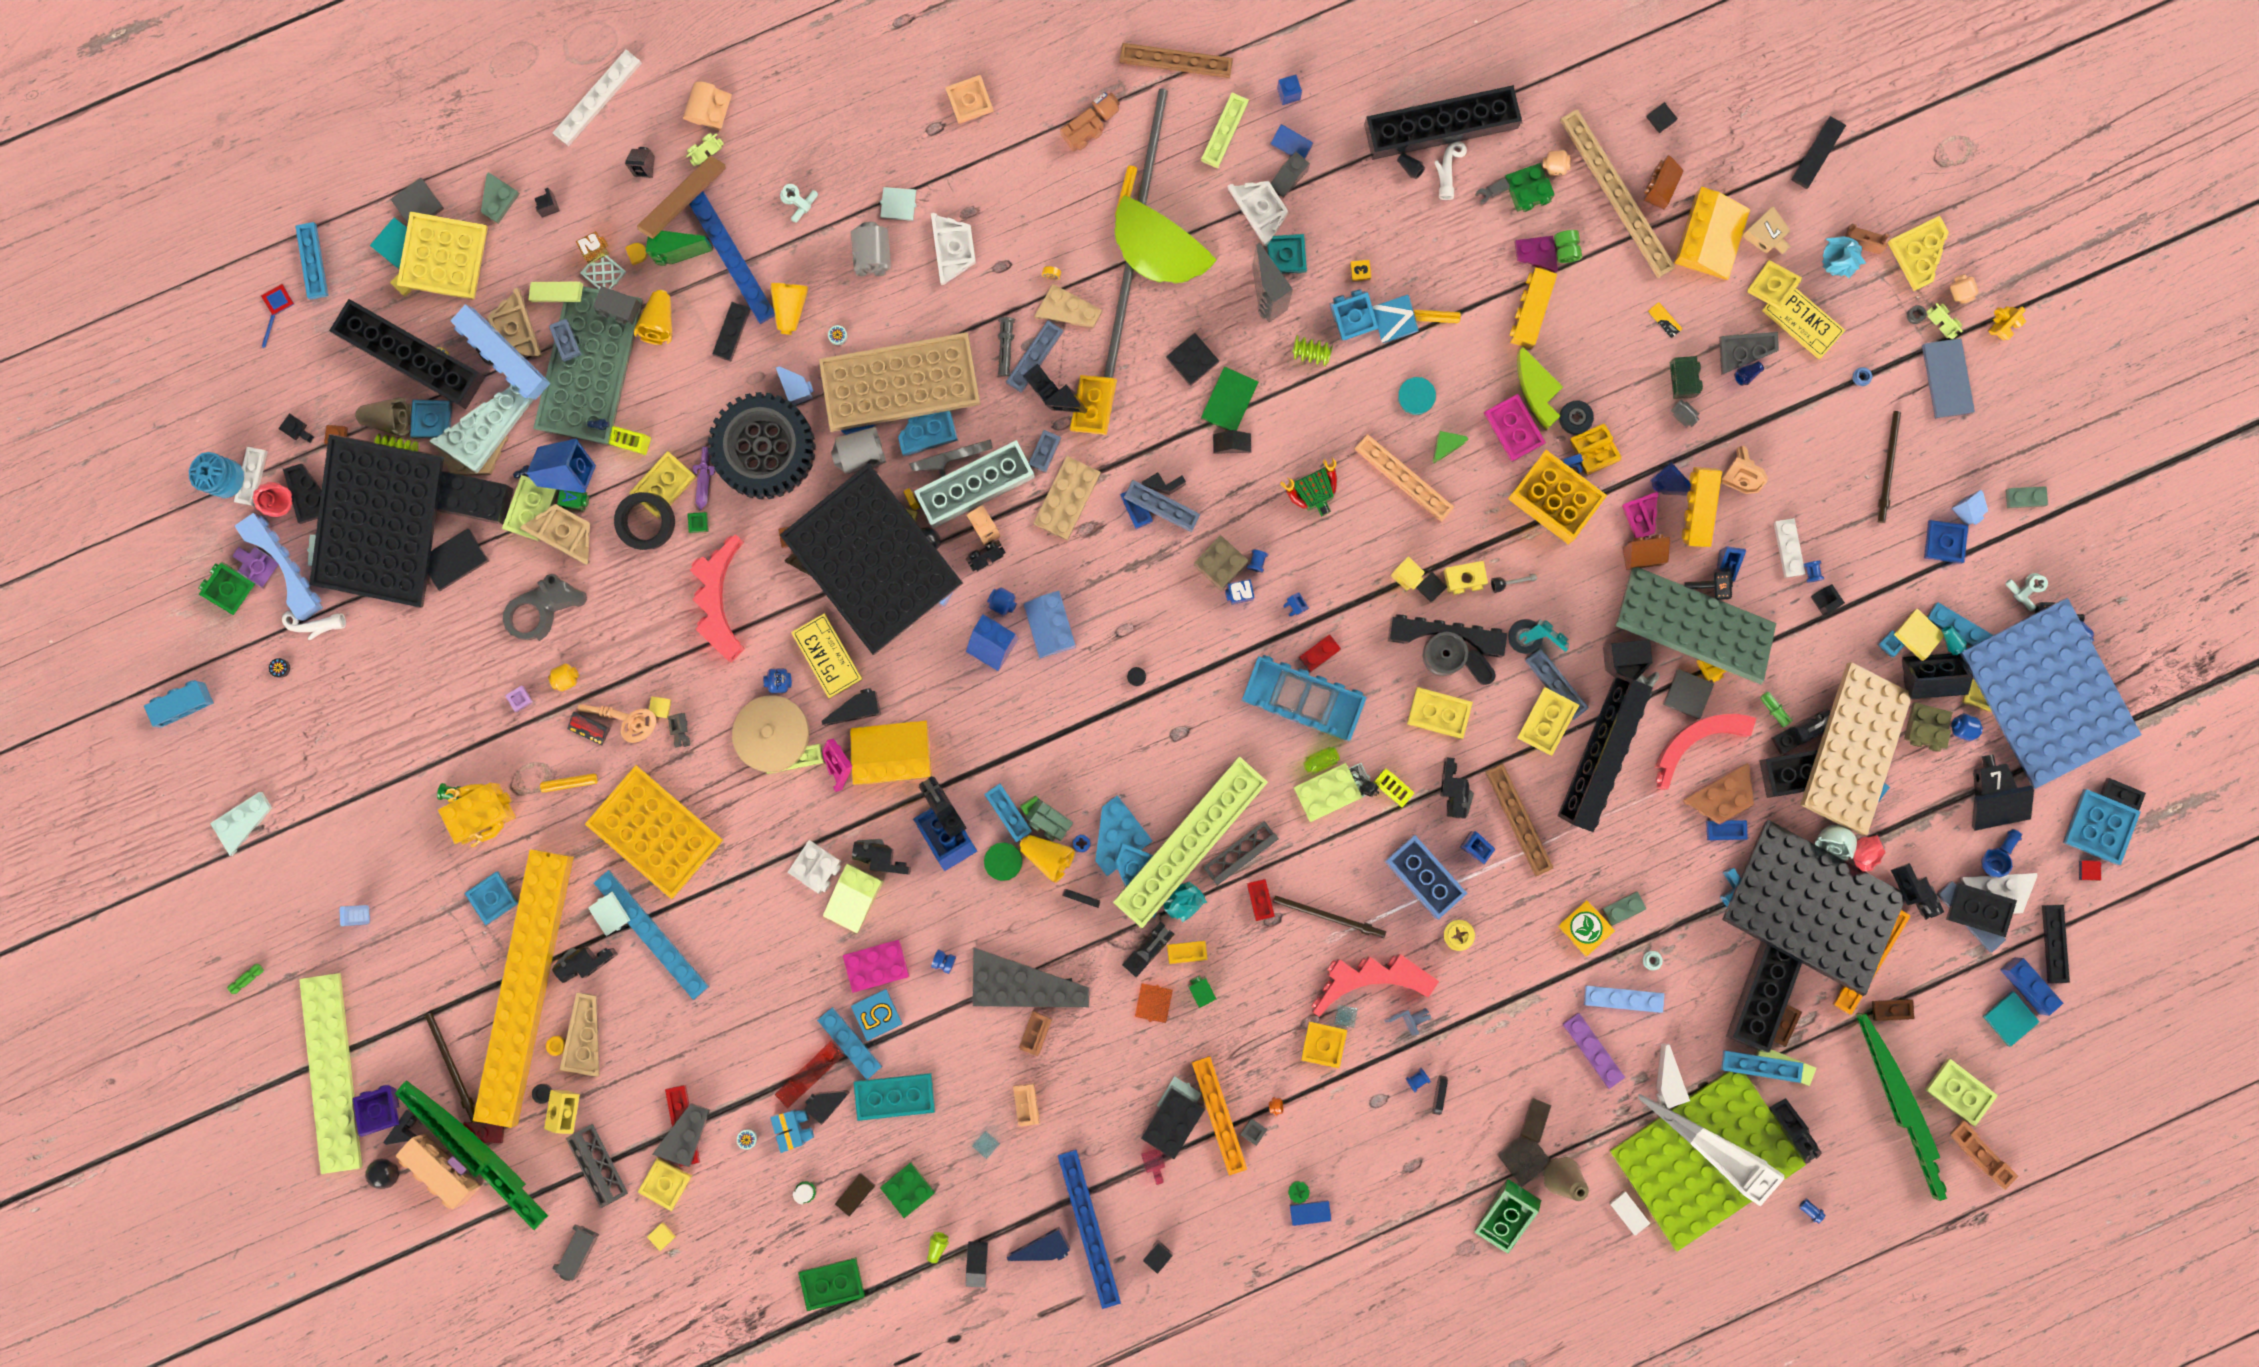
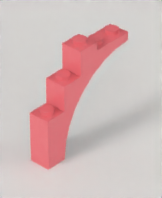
M736 534L733 537L729 536L724 541V546L711 554L709 561L705 557L697 558L692 563V568L690 569L706 585L704 588H699L692 599L708 614L707 617L700 619L696 630L731 663L745 649L735 638L728 625L722 597L727 568L735 553L744 543Z
M1401 954L1391 957L1387 964L1389 965L1388 969L1369 956L1367 959L1363 958L1357 966L1359 968L1358 972L1340 959L1337 961L1333 960L1327 968L1329 971L1327 975L1333 981H1328L1323 988L1324 994L1322 997L1315 999L1312 1004V1012L1320 1017L1328 1006L1340 996L1353 989L1370 984L1386 983L1401 985L1429 997L1439 981Z

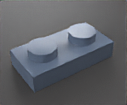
M567 319L549 325L564 362L582 355Z
M1043 430L1029 465L1046 473L1061 441V437Z

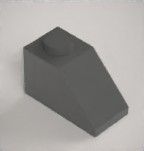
M1295 152L1282 166L1270 184L1284 198L1308 172L1310 163Z

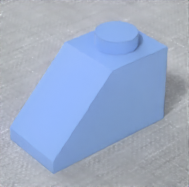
M776 367L787 399L793 406L813 399L811 393L814 390L810 381L807 382L803 376L785 368Z
M1982 490L1966 496L1952 507V510L1965 525L1978 524L1984 519L1983 515L1988 512Z

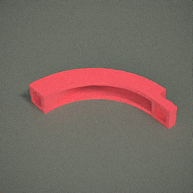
M1722 714L1701 719L1683 728L1668 742L1657 760L1655 767L1662 769V771H1659L1657 774L1656 782L1658 784L1656 788L1662 790L1669 789L1678 761L1684 752L1696 741L1708 735L1718 733L1750 737L1757 718L1741 714Z

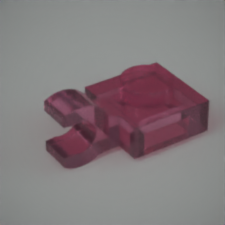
M1154 1149L1141 1153L1146 1172H1153L1156 1185L1164 1183L1160 1169L1165 1168V1163L1161 1151Z

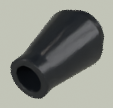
M1404 152L1397 159V162L1400 163L1410 178H1419L1425 170L1423 162Z

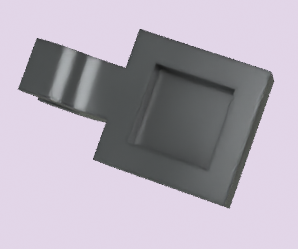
M685 713L668 716L670 735H674L675 748L682 746L681 740L684 747L690 746V739L685 735V732H688Z

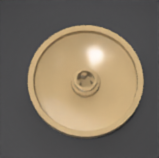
M762 696L745 705L737 715L732 730L733 745L738 756L748 766L762 772L782 771L794 765L804 754L809 741V724L803 711L792 701L780 696Z

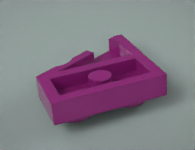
M1553 236L1515 240L1517 261L1530 263L1532 266L1542 267L1551 270L1553 273L1558 272Z

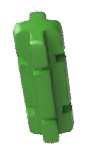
M254 964L249 971L247 970L235 982L228 985L227 989L231 994H237L242 987L244 988L256 976L263 973L264 969L260 964Z

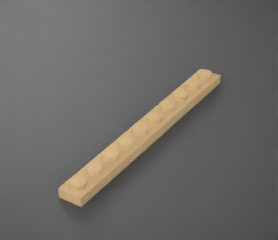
M1578 109L1561 118L1560 122L1656 277L1659 278L1675 268L1673 262Z

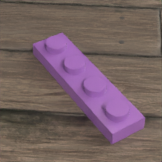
M1576 1013L1562 1023L1607 1088H1612L1625 1078L1580 1013Z

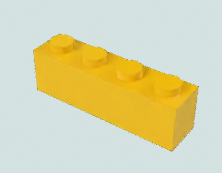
M1537 267L1532 273L1529 272L1526 279L1528 288L1523 290L1520 301H1523L1522 307H1518L1515 314L1517 319L1516 326L1512 325L1509 336H1512L1510 343L1529 349L1535 346L1555 284L1556 273Z
M1693 467V472L1690 473L1691 488L1687 493L1688 509L1684 513L1686 524L1681 535L1683 542L1688 546L1711 547L1722 476V471L1717 468Z

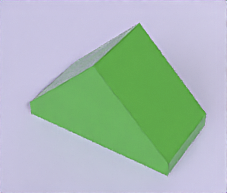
M1440 431L1437 435L1432 461L1434 464L1464 445L1469 439L1467 436Z

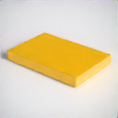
M1080 375L1076 395L1087 409V412H1073L1070 426L1072 432L1107 435L1117 379Z

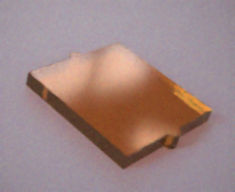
M1142 983L1135 1017L1148 1019L1149 1022L1166 1023L1173 990L1159 987L1158 984L1153 986Z

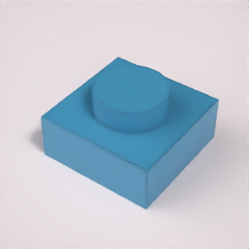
M1893 630L1877 644L1891 658L1895 657L1905 646L1894 635L1895 632Z

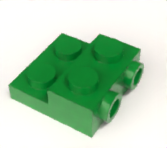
M1541 163L1507 174L1504 177L1509 184L1508 190L1517 212L1521 210L1527 212L1538 204H1541V206L1547 205L1552 202L1555 196L1550 180L1546 178Z
M221 562L219 565L215 563L209 572L212 574L209 580L204 579L198 587L201 590L199 595L234 615L255 586V583L224 562Z

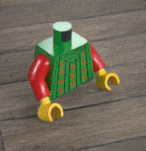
M1331 457V464H1327L1326 459H1324L1323 464L1325 467L1295 482L1287 477L1289 480L1287 485L1282 481L1280 482V485L1286 489L1292 503L1302 509L1306 508L1308 511L1317 507L1321 517L1331 512L1327 502L1333 499L1337 489L1336 461L1333 457Z

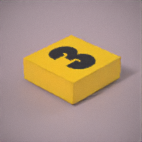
M1370 260L1350 262L1352 281L1371 280Z

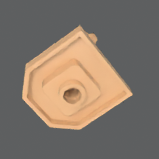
M1745 446L1737 447V457L1721 477V483L1745 494L1759 493L1767 483L1768 477L1763 468L1756 466L1754 460L1749 459L1748 450Z

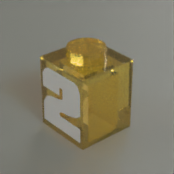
M596 231L576 241L582 256L588 264L609 255L606 249L609 246L604 236L600 237Z

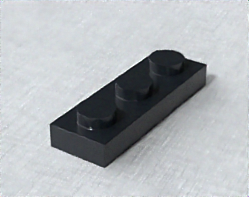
M731 302L713 350V356L732 361L751 310L749 307Z

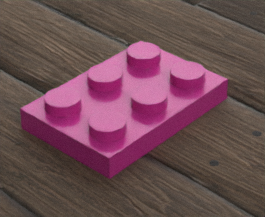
M1519 394L1484 412L1511 462L1546 444Z
M900 939L843 955L852 993L909 977Z

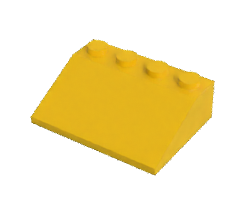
M1701 186L1695 194L1674 263L1728 280L1750 209L1718 191Z
M1545 450L1509 496L1508 500L1569 545L1575 540L1608 495L1549 451Z
M927 720L850 728L853 785L924 779L932 776Z

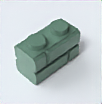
M1040 799L1036 801L1026 816V819L1030 821L1028 825L1037 831L1040 828L1046 831L1044 835L1052 841L1055 838L1061 841L1073 824L1071 820Z

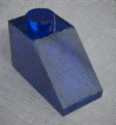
M1672 462L1650 480L1653 483L1652 487L1663 495L1687 496L1691 488L1690 481Z

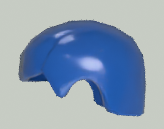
M1999 848L1994 850L1988 849L1981 859L1983 870L1991 877H2004L2011 872L2013 867L2010 856Z

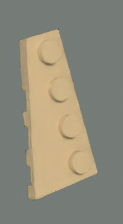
M576 993L560 1066L562 1071L599 1077L596 995Z

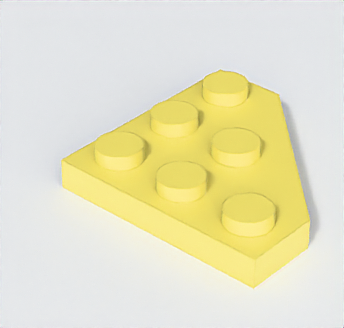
M1940 216L1887 242L1913 291L1923 288L1934 281L1935 271L1943 252V245L1949 233Z

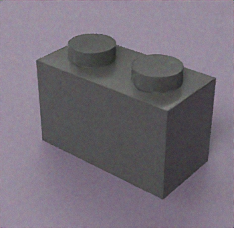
M601 286L593 307L598 312L597 314L604 318L610 316L615 318V321L620 324L626 325V323L633 325L641 303L636 298Z

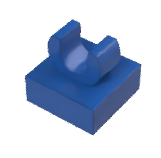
M1581 454L1562 460L1571 469L1576 468L1578 474L1582 472V467L1579 465L1583 461Z
M1300 592L1287 598L1288 602L1283 605L1284 608L1292 607L1293 611L1288 614L1289 616L1299 615L1309 609Z

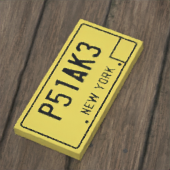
M1795 289L1781 310L1770 304H1767L1761 310L1818 359L1823 357L1845 331V329L1797 289Z
M825 613L791 632L829 699L863 680Z

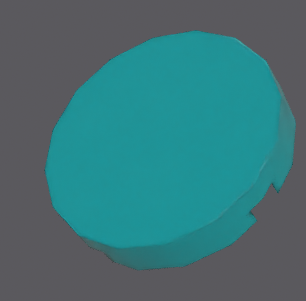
M1422 377L1407 379L1401 385L1398 392L1399 404L1405 412L1411 415L1426 413L1433 407L1436 400L1434 386Z

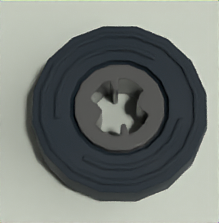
M1580 400L1567 403L1559 414L1561 427L1567 433L1573 435L1586 432L1594 421V413L1591 407ZM1576 413L1581 416V419L1577 422L1572 419V416Z

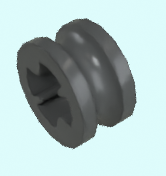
M1920 305L1913 306L1907 312L1908 321L1912 324H1918L1923 321L1927 315L1925 308ZM1915 311H1918L1920 317L1915 318L1916 315H1913V313Z

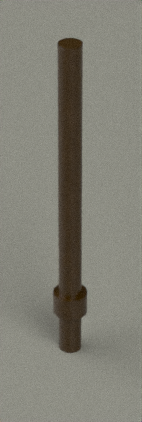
M1893 411L1881 499L1878 501V523H1886L1887 509L1890 508L1891 500H1889L1901 417L1900 411Z
M1275 895L1273 903L1359 930L1362 934L1368 936L1372 934L1385 938L1386 931L1372 927V924L1366 922L1363 924Z
M433 1013L425 1015V1018L462 1100L460 1102L461 1106L466 1110L472 1123L474 1122L475 1112L472 1097L469 1098Z

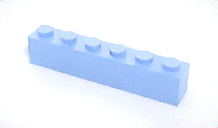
M465 304L452 318L451 322L455 325V331L462 336L465 335L468 338L467 342L472 347L478 348L481 351L479 354L484 359L493 362V368L501 374L503 372L507 376L505 379L511 385H516L519 388L518 392L527 399L529 397L536 400L550 385V382L474 308Z

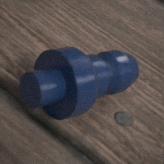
M605 419L590 420L587 425L590 428L595 427L599 430H605L606 427H610V422H606Z
M529 465L523 466L519 471H515L513 473L514 478H520L521 475L529 477L527 474Z

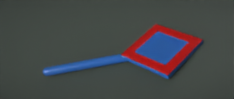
M283 284L261 295L271 312L270 321L262 343L263 348L266 347L275 315L294 305Z

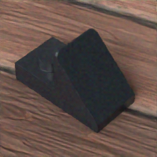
M410 1109L404 1112L399 1119V1125L394 1126L383 1143L385 1145L406 1142L417 1136L409 1130L417 1121L416 1116Z

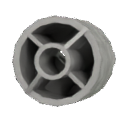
M864 222L851 231L853 266L856 275L866 276L867 273H874L875 276L886 275L885 271L891 269L888 229L877 225L875 222Z
M876 427L835 438V444L831 451L835 466L845 472V474L857 472L868 463L872 467L886 463Z

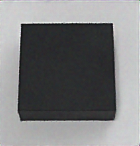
M1665 102L1647 115V119L1659 133L1678 119Z
M1431 572L1416 588L1432 603L1447 586Z

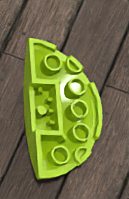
M1123 196L1115 215V239L1123 253V258L1140 275L1159 283L1163 281L1173 282L1174 284L1184 283L1198 275L1201 276L1217 261L1203 245L1174 222L1143 203L1128 196Z

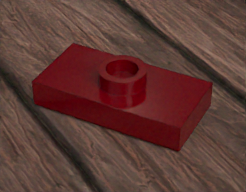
M483 1122L463 1123L483 1143H503L504 1126Z

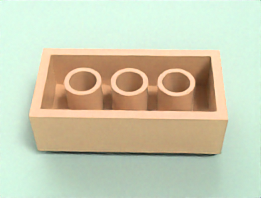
M425 1133L411 1138L396 1155L399 1159L398 1162L404 1168H409L413 1172L414 1178L420 1182L423 1181L428 1186V1191L433 1195H438L442 1199V1204L449 1209H455L464 1205L481 1187L468 1173L460 1175L448 1164L447 1161L451 1157Z

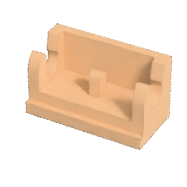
M1035 1084L1013 1086L1018 1126L1039 1124Z

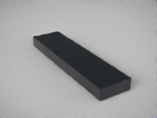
M1832 116L1827 119L1791 179L1793 182L1805 189L1809 188L1845 129L1846 125Z
M2042 905L2048 983H2070L2064 905Z

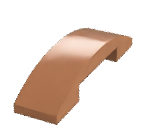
M1962 1120L1950 1133V1136L1985 1174L2002 1189L2006 1190L2019 1176L2005 1162L2001 1161L1977 1136L1978 1134Z

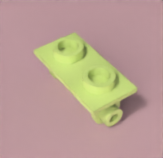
M709 133L702 138L703 143L697 146L694 144L687 150L689 154L686 157H692L689 161L694 167L696 165L699 166L708 158L705 154L706 150L712 156L722 149L721 146L724 143L720 138L715 139L717 133L714 135Z
M1936 303V309L1931 307L1926 311L1927 317L1936 326L1943 321L1944 324L1939 329L1947 339L1950 338L1952 340L1957 336L1956 331L1963 332L1960 329L1963 325L1956 317L1954 319L1950 318L1948 315L1950 311L1943 303L1940 306Z

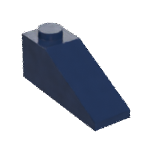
M1059 1226L1007 1254L1006 1258L1008 1261H1046L1056 1258L1061 1260L1068 1256L1067 1252L1070 1251V1246Z

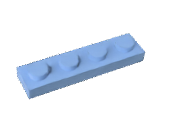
M1585 985L1584 1005L1663 1013L1664 993Z

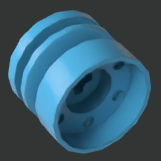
M205 452L195 457L189 468V480L197 490L225 499L239 492L244 482V471L241 465L234 460L216 453Z

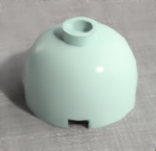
M1840 824L1830 825L1819 833L1815 845L1846 861L1849 857L1851 859L1854 857L1857 839L1848 828Z

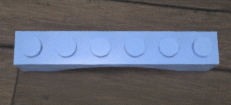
M252 513L237 523L235 528L245 542L263 548L277 561L286 581V604L296 619L307 620L323 609L320 604V597L309 588L311 586L309 585L310 582L301 576L299 566L289 558V551L278 542L280 540L279 536L268 527L269 521L263 515L260 516Z

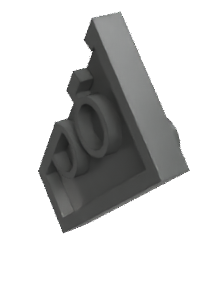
M1778 332L1720 336L1721 375L1779 351Z
M691 1103L652 1155L690 1167L710 1109Z

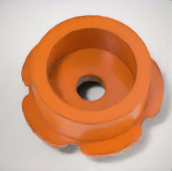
M1273 1097L1272 1101L1269 1102L1270 1113H1274L1275 1116L1283 1114L1284 1108L1281 1098L1275 1099Z

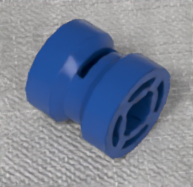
M938 949L931 967L934 969L940 968L944 973L950 974L956 956L952 954L947 955L944 951Z

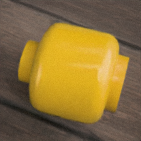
M565 663L551 669L548 679L553 689L565 691L576 686L579 673L575 667Z

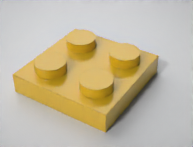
M1309 1021L1301 1060L1340 1069L1347 1030Z

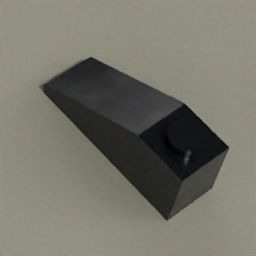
M871 688L860 690L861 694L854 695L823 719L822 725L828 726L881 715L877 692L872 691Z

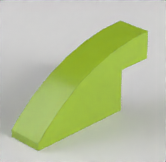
M1522 347L1517 353V372L1520 387L1531 412L1544 429L1547 430L1560 417L1548 402L1563 386Z

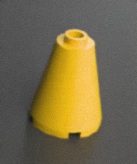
M771 283L770 288L777 330H781V334L792 335V331L797 330L807 297L808 286Z
M664 290L652 292L634 328V335L637 336L638 334L641 336L640 340L644 342L662 345V342L667 341V344L672 341L671 297Z
M1033 835L1025 836L1020 843L1021 852L1055 883L1063 878L1065 875L1063 871L1066 867L1069 868L1075 856V851L1071 847Z

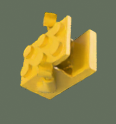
M491 782L486 785L469 784L456 790L448 789L445 795L451 793L454 797L448 799V802L451 803L438 809L454 844L461 842L462 845H465L475 839L476 843L471 844V847H476L480 841L484 842L496 837L503 829L505 823L516 818L509 804L512 802L509 794L503 792L500 784Z

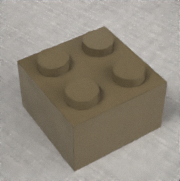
M1220 535L1195 561L1194 567L1219 590L1223 591L1248 564L1249 560Z

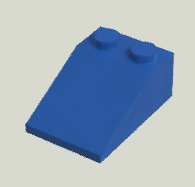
M932 808L913 818L944 872L978 852L965 830L950 839Z

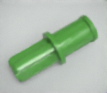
M1765 692L1761 695L1760 699L1769 709V714L1776 718L1782 728L1793 721L1782 708L1783 705H1779L1770 692Z

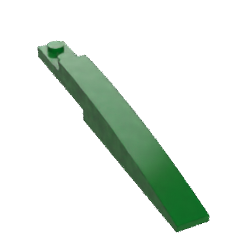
M1857 1013L1858 1022L1897 1126L1907 1128L1932 1198L1938 1201L1947 1199L1945 1194L1947 1189L1944 1182L1939 1178L1938 1173H1940L1938 1165L1936 1162H1933L1939 1159L1940 1155L1922 1112L1902 1072L1866 1014Z
M407 1080L400 1086L395 1095L475 1178L481 1175L533 1230H536L548 1215L522 1189L526 1183L476 1135Z

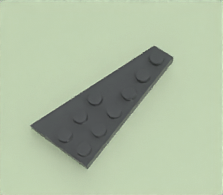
M973 948V1006L1089 1008L1090 987L981 949Z

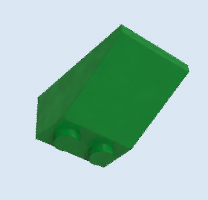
M662 230L653 239L648 236L646 244L647 254L655 264L660 266L675 264L713 250L706 236Z
M1507 1179L1496 1194L1474 1233L1509 1254L1539 1213L1542 1200Z

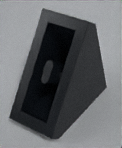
M1067 384L1045 401V405L1054 411L1087 412L1083 403Z
M1230 430L1213 434V454L1251 453V433Z

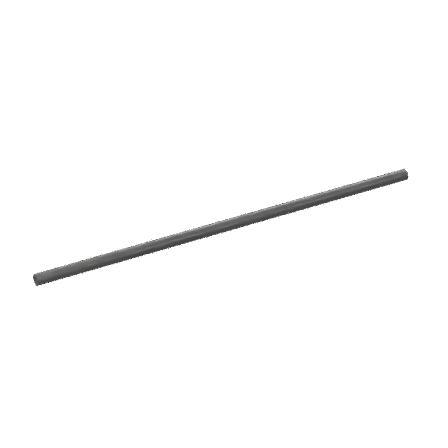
M1160 88L1158 91L1138 195V201L1144 205L1147 203L1168 90ZM1127 262L1125 263L1104 377L1109 378L1114 376L1134 271Z

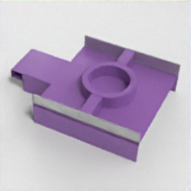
M254 546L251 553L238 547L232 556L243 563L237 572L263 588L279 565L272 556Z

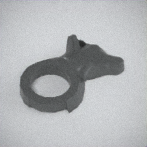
M990 439L909 463L913 471L939 470L941 477L946 475L945 466L949 461L990 450L993 448L992 441Z
M555 574L546 575L544 580L537 582L539 587L518 596L507 604L503 612L505 629L511 636L513 635L518 639L533 640L537 638L541 641L551 630L554 612L571 606L580 607L584 605L587 601L586 593L572 587ZM532 604L539 611L540 622L533 631L521 633L514 627L513 614L520 606Z

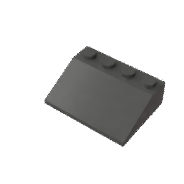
M1259 242L1256 244L1252 265L1258 312L1263 319L1271 322L1288 310L1293 289Z

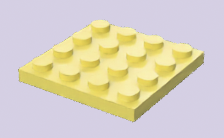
M410 212L397 286L475 300L488 230L487 225Z

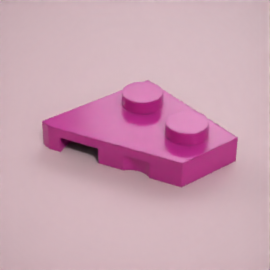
M1658 491L1622 505L1634 538L1647 537L1655 533Z
M833 738L826 741L822 755L827 764L829 775H834L836 785L833 788L835 792L843 789L853 766Z

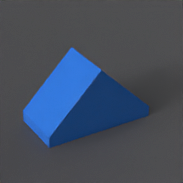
M1726 546L1719 550L1717 568H1730L1733 582H1735L1746 549Z
M1471 831L1460 846V848L1484 865L1495 851V848L1476 831Z

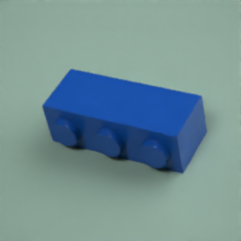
M2014 957L2000 969L2039 1015L2050 1016L2064 1004L2024 958Z

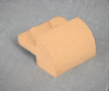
M694 82L683 119L720 131L732 94L717 89L715 85L710 83Z

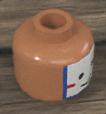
M1103 92L1093 100L1092 106L1094 109L1092 110L1099 119L1102 118L1104 121H1107L1119 111L1118 106L1120 103L1113 93Z

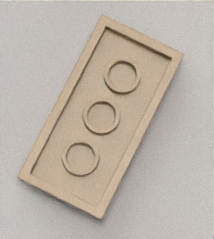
M1066 456L1033 524L1068 541L1101 472Z

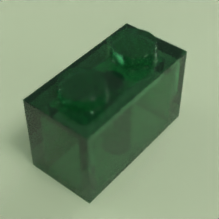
M1697 356L1673 358L1669 362L1673 399L1697 397L1703 390L1702 380H1699L1701 364L1697 361Z

